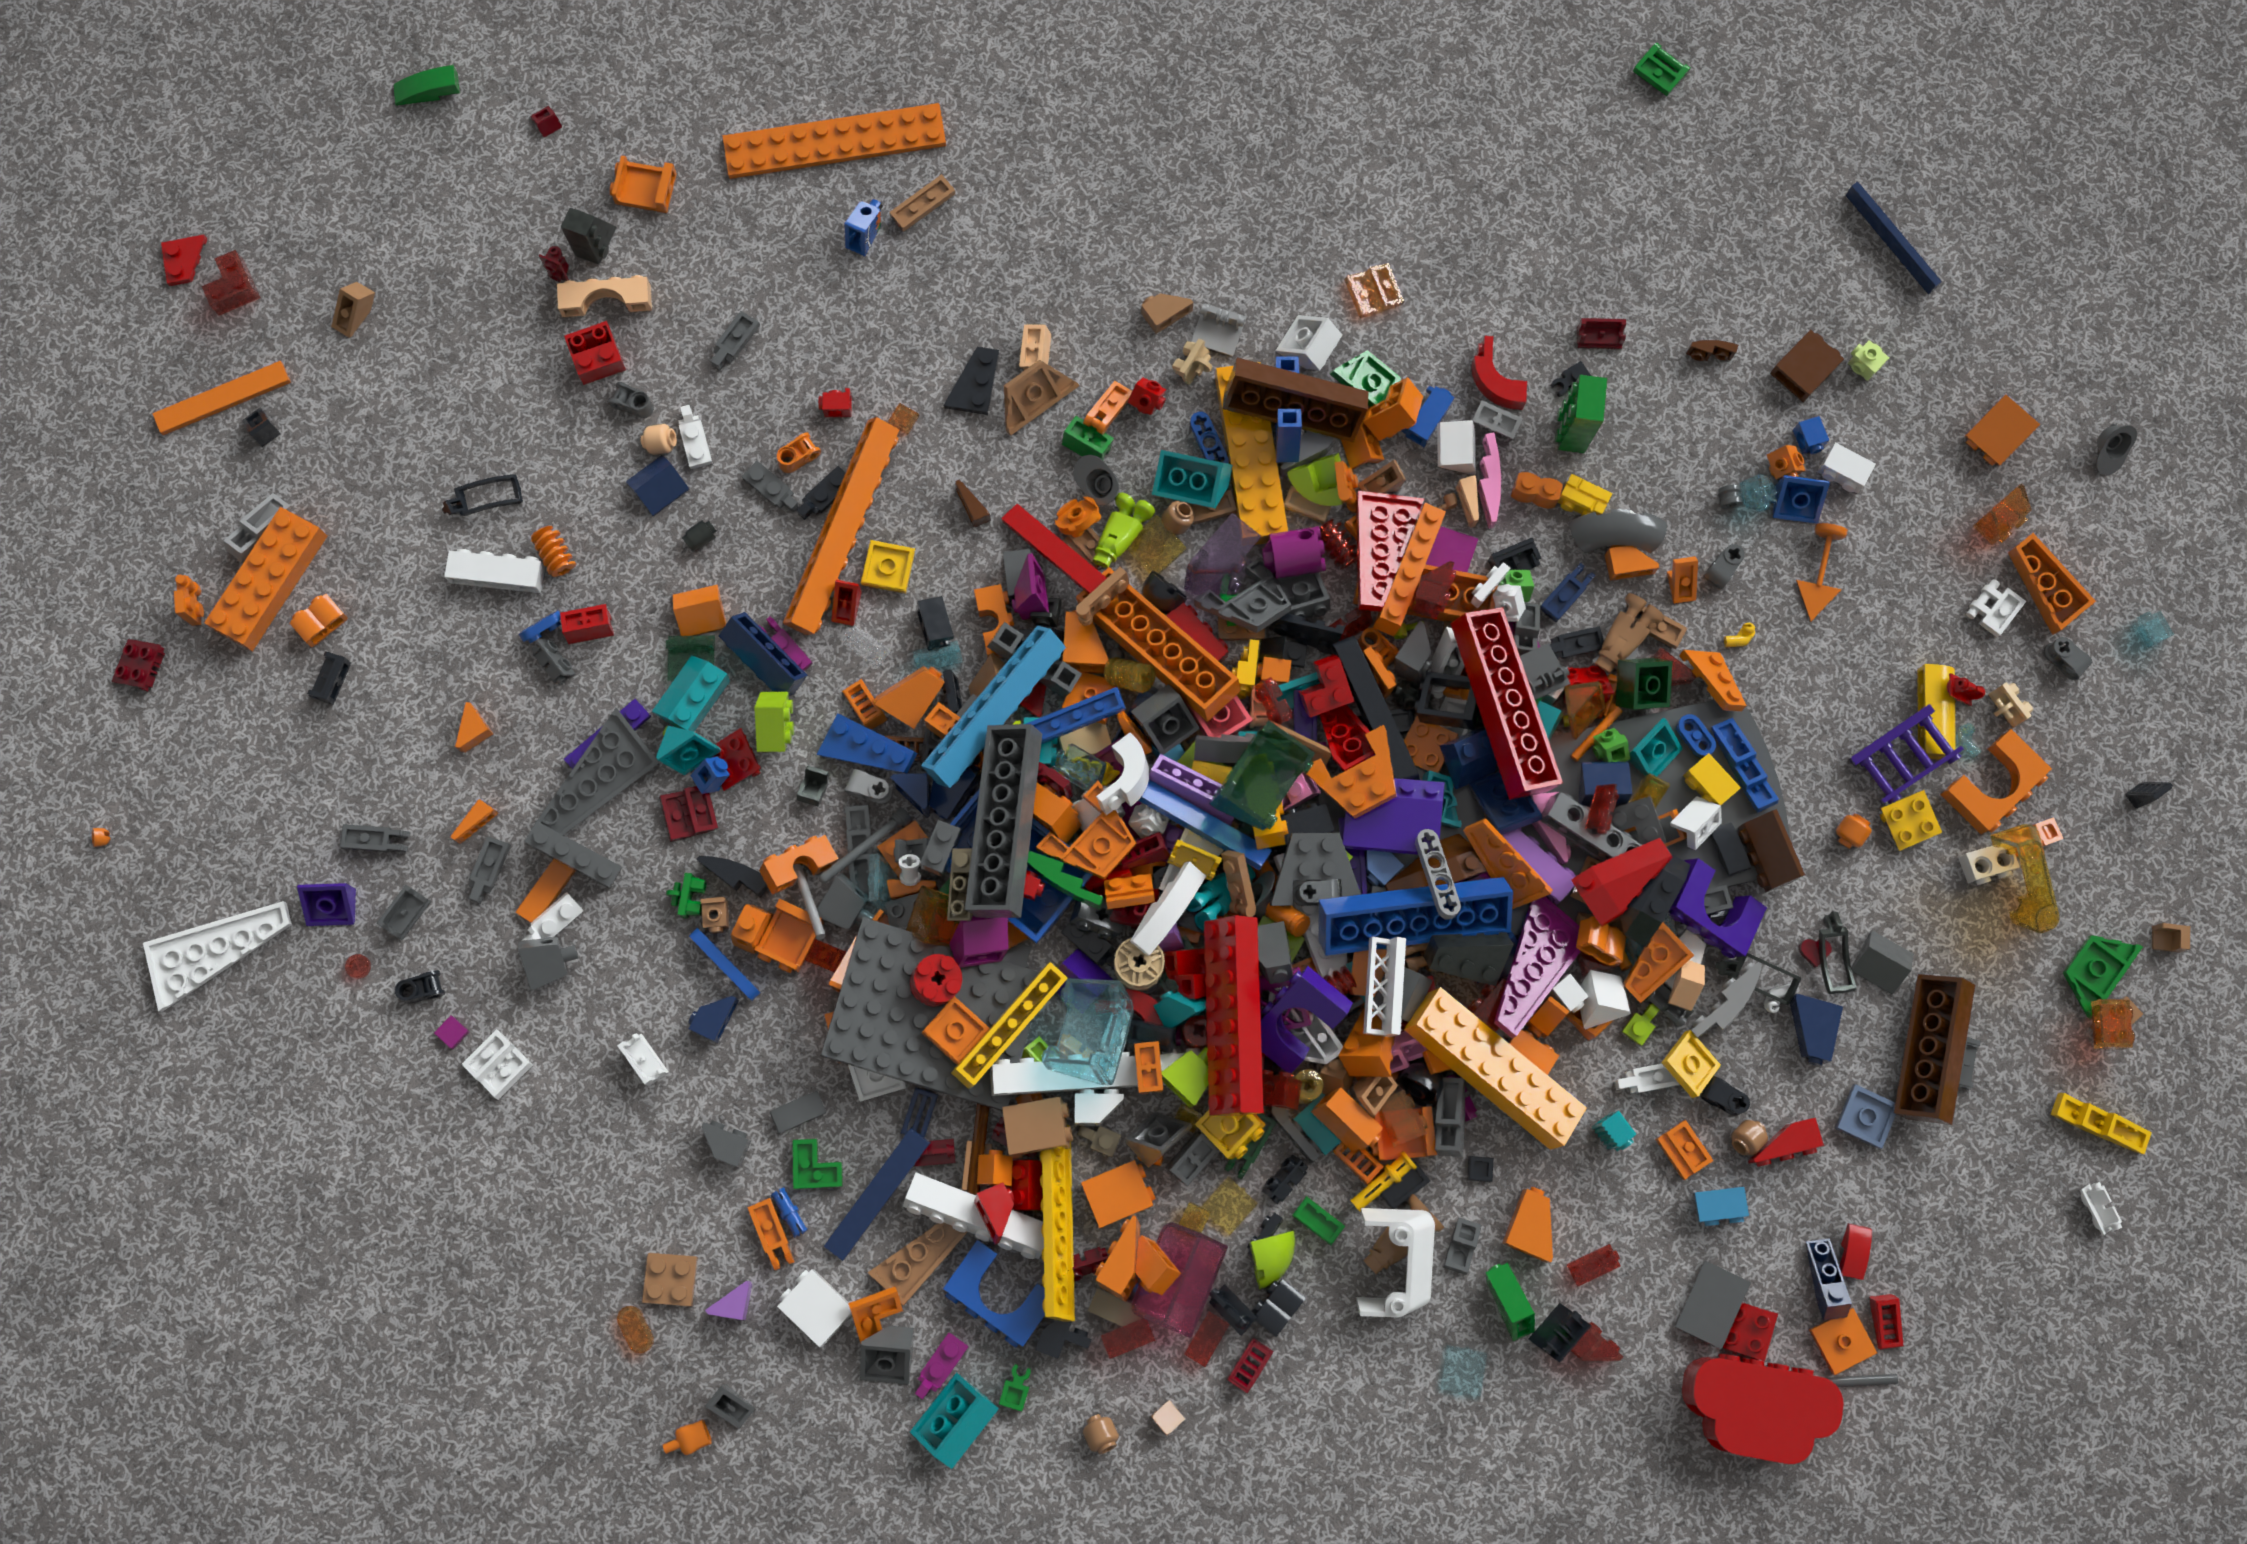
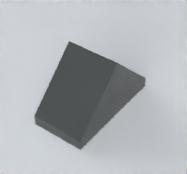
M727 1384L721 1385L705 1405L709 1410L739 1429L755 1410L750 1403Z

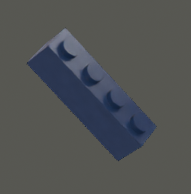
M746 612L732 616L718 635L725 645L772 692H788L789 696L794 695L808 676Z

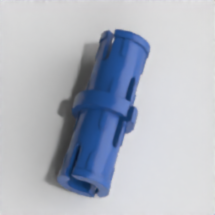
M781 1188L779 1189V1194L775 1191L771 1194V1197L781 1212V1219H785L793 1237L796 1238L800 1236V1232L803 1234L808 1229L798 1214V1207L793 1205L785 1191L786 1189Z

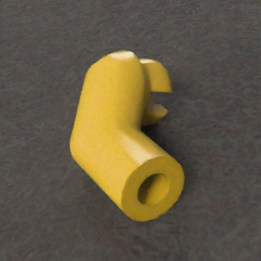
M1745 623L1737 635L1724 636V646L1744 647L1748 645L1755 635V626L1752 623Z

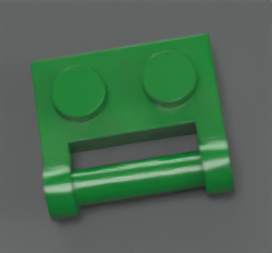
M1656 42L1637 63L1633 72L1665 96H1668L1688 74L1691 67L1680 63L1661 49L1662 46ZM1654 56H1657L1658 58H1660L1662 61H1664V62H1665L1666 64H1668L1670 67H1672L1673 69H1675L1678 73L1674 72L1672 69H1670L1668 66H1666L1665 64H1663L1661 61H1659V60H1658L1657 58H1655Z

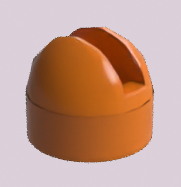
M92 828L93 847H101L109 843L111 838L109 837L110 833L105 828Z

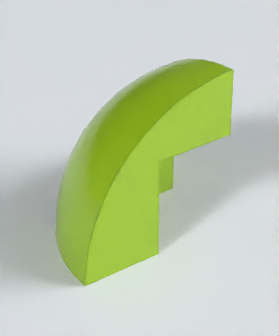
M1339 453L1313 460L1309 464L1297 466L1287 472L1294 488L1306 499L1324 506L1343 504V501L1338 496L1335 462L1341 461Z
M1294 1230L1249 1242L1255 1264L1253 1269L1259 1290L1270 1286L1275 1280L1278 1281L1289 1268L1295 1250Z

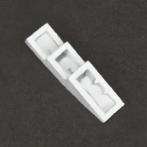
M1190 861L1185 862L1175 880L1167 884L1159 900L1151 904L1130 942L1149 956L1180 918L1206 878V875Z

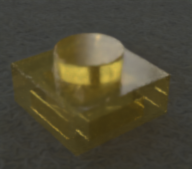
M1190 1201L1179 1225L1201 1235L1212 1212Z

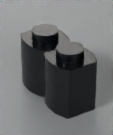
M1280 1279L1279 1282L1275 1280L1266 1290L1269 1295L1264 1302L1260 1299L1251 1310L1257 1317L1255 1321L1275 1337L1282 1331L1306 1298L1283 1279Z

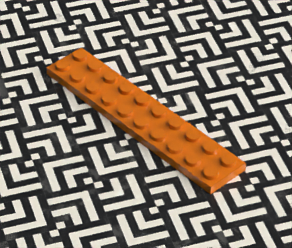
M939 103L722 135L729 179L946 146Z

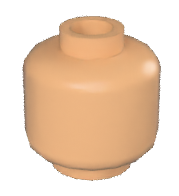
M666 424L648 426L641 436L642 447L651 455L670 453L677 443L675 431Z

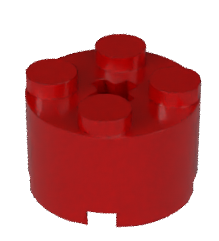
M933 954L925 957L915 967L910 977L912 994L917 1000L930 1007H938L948 1003L960 991L962 985V972L959 965L952 957L943 954ZM934 976L941 981L938 985L937 982H932L931 980Z

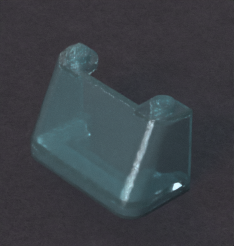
M1068 978L1065 987L1061 991V1000L1067 1007V1012L1057 1046L1051 1045L1044 1050L1042 1062L1048 1070L1100 1085H1112L1116 1078L1132 1020L1133 1002L1121 981Z

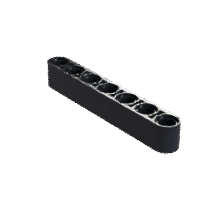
M1350 636L1332 644L1333 654L1337 655L1341 660L1351 693L1369 731H1372L1384 725L1387 730L1394 778L1420 780L1415 764L1357 639L1354 636Z

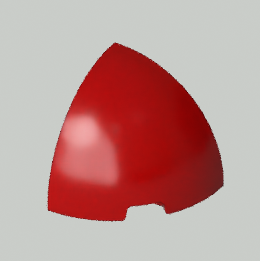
M1205 948L1163 952L1166 974L1169 979L1176 981L1179 986L1177 991L1190 999L1206 996Z

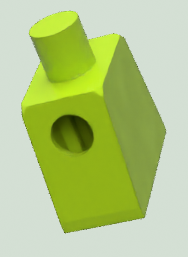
M1207 1047L1198 1056L1189 1050L1162 1071L1163 1083L1189 1108L1196 1105L1209 1085Z

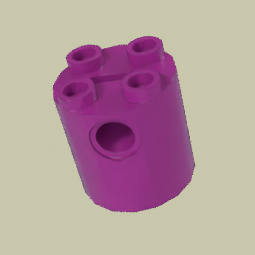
M1319 526L1269 534V541L1264 549H1262L1264 567L1269 569L1276 579L1326 571L1325 559L1321 558L1322 554H1325L1323 540H1320Z

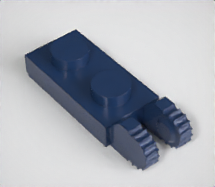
M1582 563L1564 578L1540 606V610L1556 623L1596 576L1591 572L1582 583L1579 582L1575 577L1583 571L1585 566Z

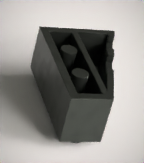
M569 208L561 225V229L574 255L600 265L602 258L605 259L607 257L608 245L617 228L604 220L573 208Z
M1499 932V935H1485L1484 933H1477L1474 936H1463L1462 934L1432 935L1423 957L1429 969L1496 986L1514 944L1507 932Z

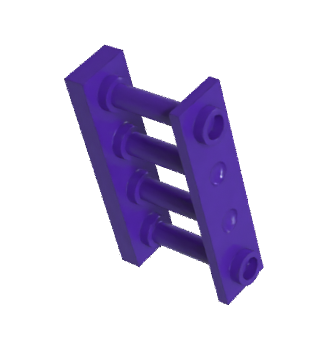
M1930 704L1849 758L1853 766L1860 764L1861 767L1864 766L1886 796L1879 800L1882 804L1886 802L1889 804L1894 803L1902 797L1899 794L1925 775L1946 761L1950 765L1962 757L1959 753L1964 748L1959 746L1953 750L1931 721L1933 719L1931 714L1935 710ZM1917 723L1925 727L1946 755L1936 763L1931 761L1911 734L1913 731L1910 728ZM1897 737L1901 740L1904 739L1925 767V770L1915 777L1892 748L1893 744L1891 741ZM1878 750L1881 754L1884 752L1906 782L1896 790H1893L1872 762L1873 758L1871 755Z

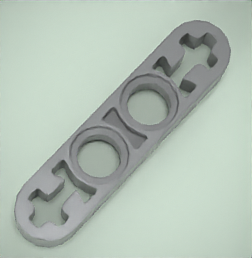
M1424 829L1416 837L1415 846L1438 914L1444 919H1453L1460 911V900L1438 835L1433 830ZM1424 837L1432 841L1429 848L1426 842L1422 843ZM1428 859H1438L1440 862V867H1430L1428 864ZM1444 880L1448 888L1446 890H1439L1435 886V881ZM1449 895L1447 898L1448 905L1454 906L1451 912L1448 908L1444 909L1446 904L1445 896Z

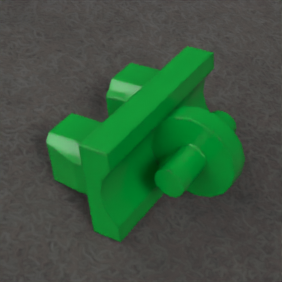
M685 873L682 891H680L682 883L675 882L673 890H666V896L672 897L671 906L678 907L680 899L678 915L681 918L688 919L689 916H701L702 904L698 901H691L692 894H705L707 882L696 878L692 873Z

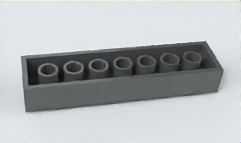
M1032 724L987 725L965 910L976 918H1021L1042 733Z

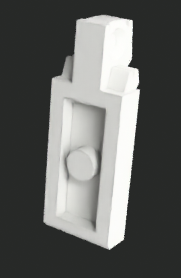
M690 405L680 407L683 419L678 420L679 429L690 469L713 464L699 416H693Z
M566 892L530 923L531 926L527 929L530 933L521 941L554 937L584 910Z
M1663 1064L1632 1069L1625 1072L1626 1078L1614 1081L1616 1090L1629 1088L1630 1094L1680 1085Z

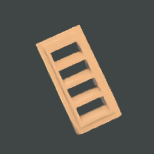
M1473 475L1460 479L1455 488L1470 528L1475 527L1479 520L1476 476Z

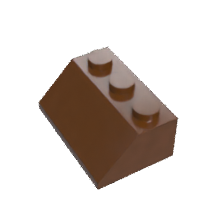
M1777 809L1745 822L1738 827V836L1742 844H1745L1747 848L1749 862L1755 867L1758 874L1756 876L1757 882L1761 888H1764L1765 893L1791 884L1805 876Z

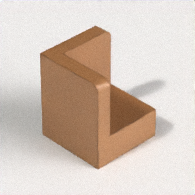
M2168 923L2152 926V949L2179 953L2190 950L2191 926Z

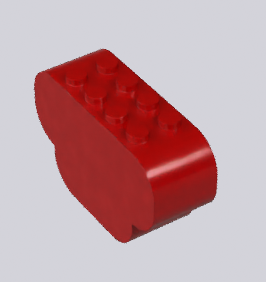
M1718 1354V1358L1701 1357L1695 1359L1687 1366L1682 1383L1683 1400L1693 1413L1703 1417L1702 1428L1704 1436L1714 1448L1720 1451L1778 1463L1797 1464L1804 1461L1810 1455L1815 1438H1825L1832 1435L1841 1424L1844 1406L1842 1393L1831 1380L1814 1376V1370L1791 1367V1371H1789V1366L1767 1363V1366H1764L1765 1361L1743 1358L1742 1362H1740L1739 1356Z

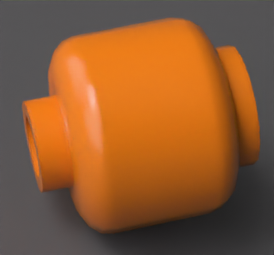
M1856 813L1853 816L1846 815L1836 829V834L1840 837L1838 842L1848 849L1852 846L1856 848L1862 847L1872 832L1869 827L1871 823Z

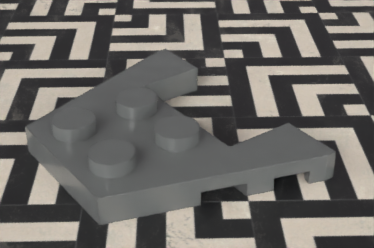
M1261 557L1245 567V573L1256 581V584L1227 602L1209 589L1194 599V606L1256 633L1291 611V603L1280 585L1275 583L1271 571L1264 567Z
M1340 833L1290 834L1280 874L1276 880L1274 894L1270 900V906L1293 905V880H1339L1340 897L1361 895Z

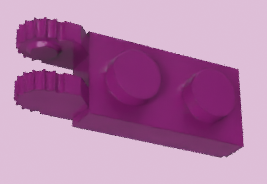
M769 616L766 619L767 623L777 632L771 639L805 671L813 664L812 661L783 628L781 629L774 619ZM758 625L766 633L764 628Z

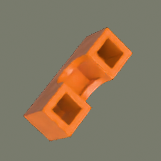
M1001 584L974 589L979 617L993 616L999 622L993 631L983 633L987 657L994 653L998 658H1003L987 646L1004 622L1014 626L1012 613H1007L1005 606L1010 604L1007 591H1002Z
M826 835L819 838L813 836L799 847L796 845L790 846L779 856H776V854L768 856L763 860L759 872L773 895L794 885L798 877L793 869V865L803 864L815 876L828 870L839 858Z

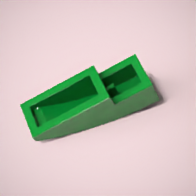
M454 65L425 70L393 84L396 106L440 100V96L460 93L458 73Z

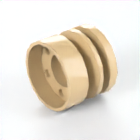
M1129 938L1116 951L1114 959L1115 976L1120 984L1127 989L1137 991L1149 990L1162 977L1165 963L1163 951L1158 945L1147 956L1130 942L1132 938ZM1141 957L1146 965H1140L1138 968L1133 960H1138Z

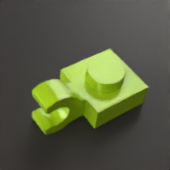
M1653 1003L1649 1004L1642 1015L1634 1013L1621 1032L1642 1046L1656 1027L1650 1021L1660 1009Z

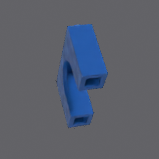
M1299 356L1276 357L1275 367L1299 373ZM1278 409L1277 423H1275L1276 462H1299L1302 430L1301 409Z
M977 1240L943 1288L947 1291L945 1297L955 1304L959 1301L967 1306L965 1311L977 1319L978 1316L984 1318L987 1321L984 1324L995 1333L998 1330L1007 1335L1004 1340L1015 1348L1018 1345L1023 1347L1045 1316L1042 1306L1045 1299V1288L1037 1283L1024 1303L1014 1312L999 1314L989 1310L981 1300L979 1287L983 1275L998 1254Z

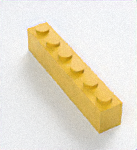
M1051 962L1044 966L980 1041L955 1067L951 1074L968 1089L973 1087L1068 978Z

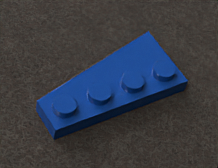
M837 713L816 755L907 774L918 753Z

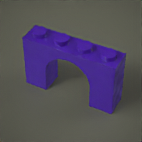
M1699 858L1684 860L1690 864L1686 880L1668 912L1669 917L1685 924L1690 932L1702 936L1707 944L1719 948L1724 956L1728 958L1746 956L1767 907L1750 895L1737 896L1732 903L1733 909L1729 910L1725 920L1719 926L1714 924L1706 913L1704 898L1716 870Z
M1309 966L1302 972L1298 970L1289 980L1291 983L1289 987L1283 986L1275 995L1277 1000L1274 1003L1269 1001L1261 1011L1263 1014L1261 1016L1262 1053L1289 1075L1303 1062L1310 1048L1289 1032L1284 1025L1282 1012L1289 1008H1303L1312 1012L1331 1029H1334L1348 1014L1353 1002Z

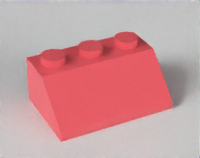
M1237 695L1208 722L1186 704L1204 736L1220 738L1221 734L1237 735L1239 731L1243 730L1253 721Z

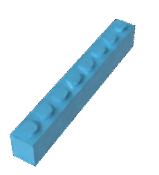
M1037 626L923 762L921 767L937 784L951 788L952 785L958 782L961 774L967 767L973 764L975 757L985 748L987 725H1004L1008 717L1018 709V705L1032 692V688L1046 675L1050 666L1060 658L1061 653L1066 647L1050 628Z

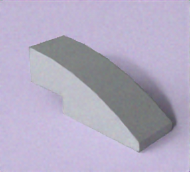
M272 493L239 521L240 527L223 540L225 550L244 563L278 509L282 507L289 511L291 509L290 505Z

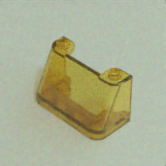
M2022 824L1990 835L1994 847H2003L2006 854L2013 855L2018 853L2028 894L2018 897V908L2016 911L2009 912L2012 923L2040 934L2054 929L2059 923L2060 915L2039 829L2036 826Z

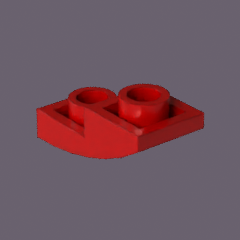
M1847 1224L1841 1246L1844 1248L1839 1264L1842 1276L1864 1280L1871 1249V1228Z

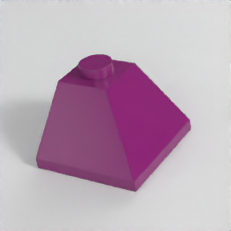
M1032 553L1027 554L1014 589L1015 599H1012L1014 612H1018L1022 620L1031 619V612H1049L1045 573Z

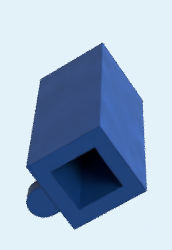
M1428 386L1426 392L1430 395L1420 409L1415 425L1409 429L1401 430L1406 434L1405 437L1422 447L1426 446L1437 429V424L1442 421L1455 398L1447 389Z

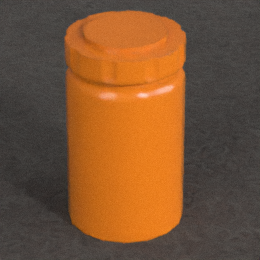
M1269 902L1266 907V916L1275 923L1284 921L1286 930L1295 937L1302 936L1310 926V918L1292 905L1270 906Z

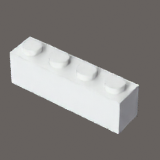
M457 549V551H449L444 577L451 584L541 593L545 566L538 558L531 556L521 559L511 554L494 556L493 553L486 551L476 554L466 549Z

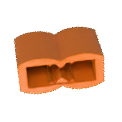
M1520 472L1514 481L1511 497L1519 502H1533L1539 507L1551 509L1555 508L1560 499L1563 484L1552 478L1541 479L1533 473Z
M325 594L315 597L307 609L296 612L289 623L310 647H313L342 625L348 618L334 601Z
M1595 916L1580 921L1576 944L1580 951L1594 956L1596 960L1611 966L1623 962L1626 936L1623 935L1619 928L1609 926L1608 924L1601 927Z

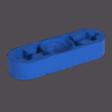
M1204 412L1194 413L1190 420V428L1204 459L1215 461L1213 453L1217 451L1218 460H1223L1222 463L1228 464V456L1210 417ZM1197 419H1200V421H1205V432L1203 434L1200 425H1195ZM1212 438L1216 444L1212 448H1207L1203 445V440Z

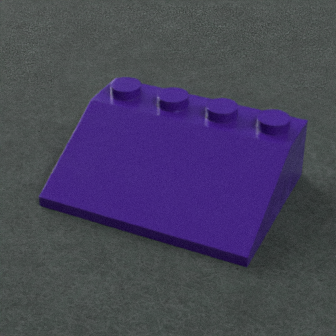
M1394 778L1397 797L1356 819L1347 812L1345 813L1344 847L1347 849L1418 855L1415 840L1420 831L1424 829L1433 830L1438 835L1440 841L1445 782ZM1424 837L1422 843L1426 842L1429 848L1432 841Z

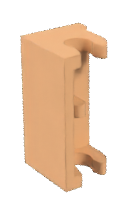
M1024 325L1019 367L1023 368L1024 371L1038 360L1048 364L1051 333L1046 325Z

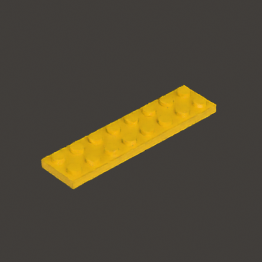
M1069 1142L1070 1149L1061 1147L1040 1152L1043 1173L1040 1178L1041 1187L1043 1188V1199L1041 1200L1043 1224L1041 1226V1233L1044 1238V1249L1042 1250L1044 1274L1042 1276V1284L1045 1288V1299L1042 1306L1046 1318L1064 1322L1075 1321L1074 1270H1072L1074 1267L1071 1142Z

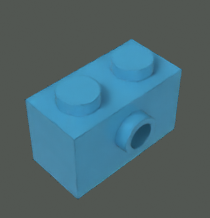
M1744 1187L1694 1193L1698 1222L1704 1221L1705 1226L1720 1225V1219H1729V1223L1744 1222V1217L1749 1216Z

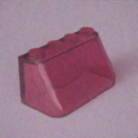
M1170 1222L1162 1228L1156 1243L1181 1274L1163 1295L1153 1291L1149 1293L1139 1283L1132 1301V1311L1139 1317L1192 1338L1228 1246L1200 1232Z

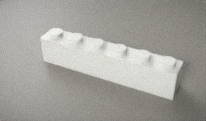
M915 1173L903 1207L907 1208L912 1214L926 1215L933 1222L939 1224L944 1222L952 1225L956 1231L963 1233L967 1231L975 1234L976 1238L982 1241H993L974 1203L975 1195ZM1011 1210L998 1246L1005 1250L1013 1249L1019 1251L1022 1256L1029 1259H1039L1044 1249V1238L1041 1233L1043 1222Z

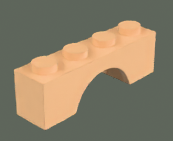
M640 275L624 279L619 277H611L608 280L588 279L585 282L569 280L557 284L558 310L562 317L585 316L593 302L606 297L622 301L627 306L629 312L652 310L651 285L647 277Z

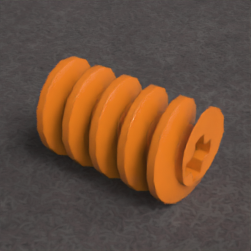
M545 526L532 534L531 541L535 544V549L539 551V556L543 559L547 572L552 577H559L568 573L577 564L575 561H570L573 557L570 553L565 554L568 551V547L561 546L565 541L563 538H558L561 534L559 530L552 531L553 526Z

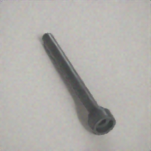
M902 807L898 808L892 813L891 821L819 876V881L821 883L828 882L894 829L905 828L912 822L908 812Z

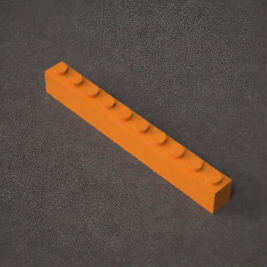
M878 417L867 420L782 623L804 635L815 634L822 625L821 617L830 606L831 600L829 598L832 591H834L835 581L839 580L840 572L847 565L848 558L846 557L848 552L856 543V533L861 529L865 521L863 516L873 502L872 495L874 490L881 483L882 478L880 475L889 464L890 457L888 456L891 449L898 442L897 435L899 429Z

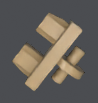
M1198 339L1196 343L1187 341L1183 347V353L1185 356H1188L1185 361L1176 359L1172 365L1174 372L1180 375L1183 381L1189 385L1196 375L1200 376L1203 371L1208 373L1212 369V365L1209 363L1211 359L1210 351L1205 347V341L1202 339Z
M2006 682L1988 695L1999 709L1993 714L1996 717L2003 714L2012 728L2031 717L2030 713L2033 711V707L2029 702L2020 701L2017 697L2019 688L2015 683L2008 684Z

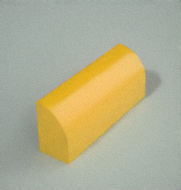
M1924 664L1917 669L1918 711L1929 704L1933 707L1935 712L1931 714L1933 718L1931 721L1953 750H1955V698L1949 696L1947 691L1949 673L1955 675V669L1946 665ZM1918 724V743L1928 757L1940 760L1946 756L1925 727Z

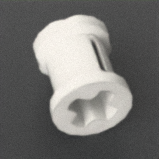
M907 854L899 859V867L902 869L899 879L906 886H914L921 880V875L918 872L920 859L916 855Z

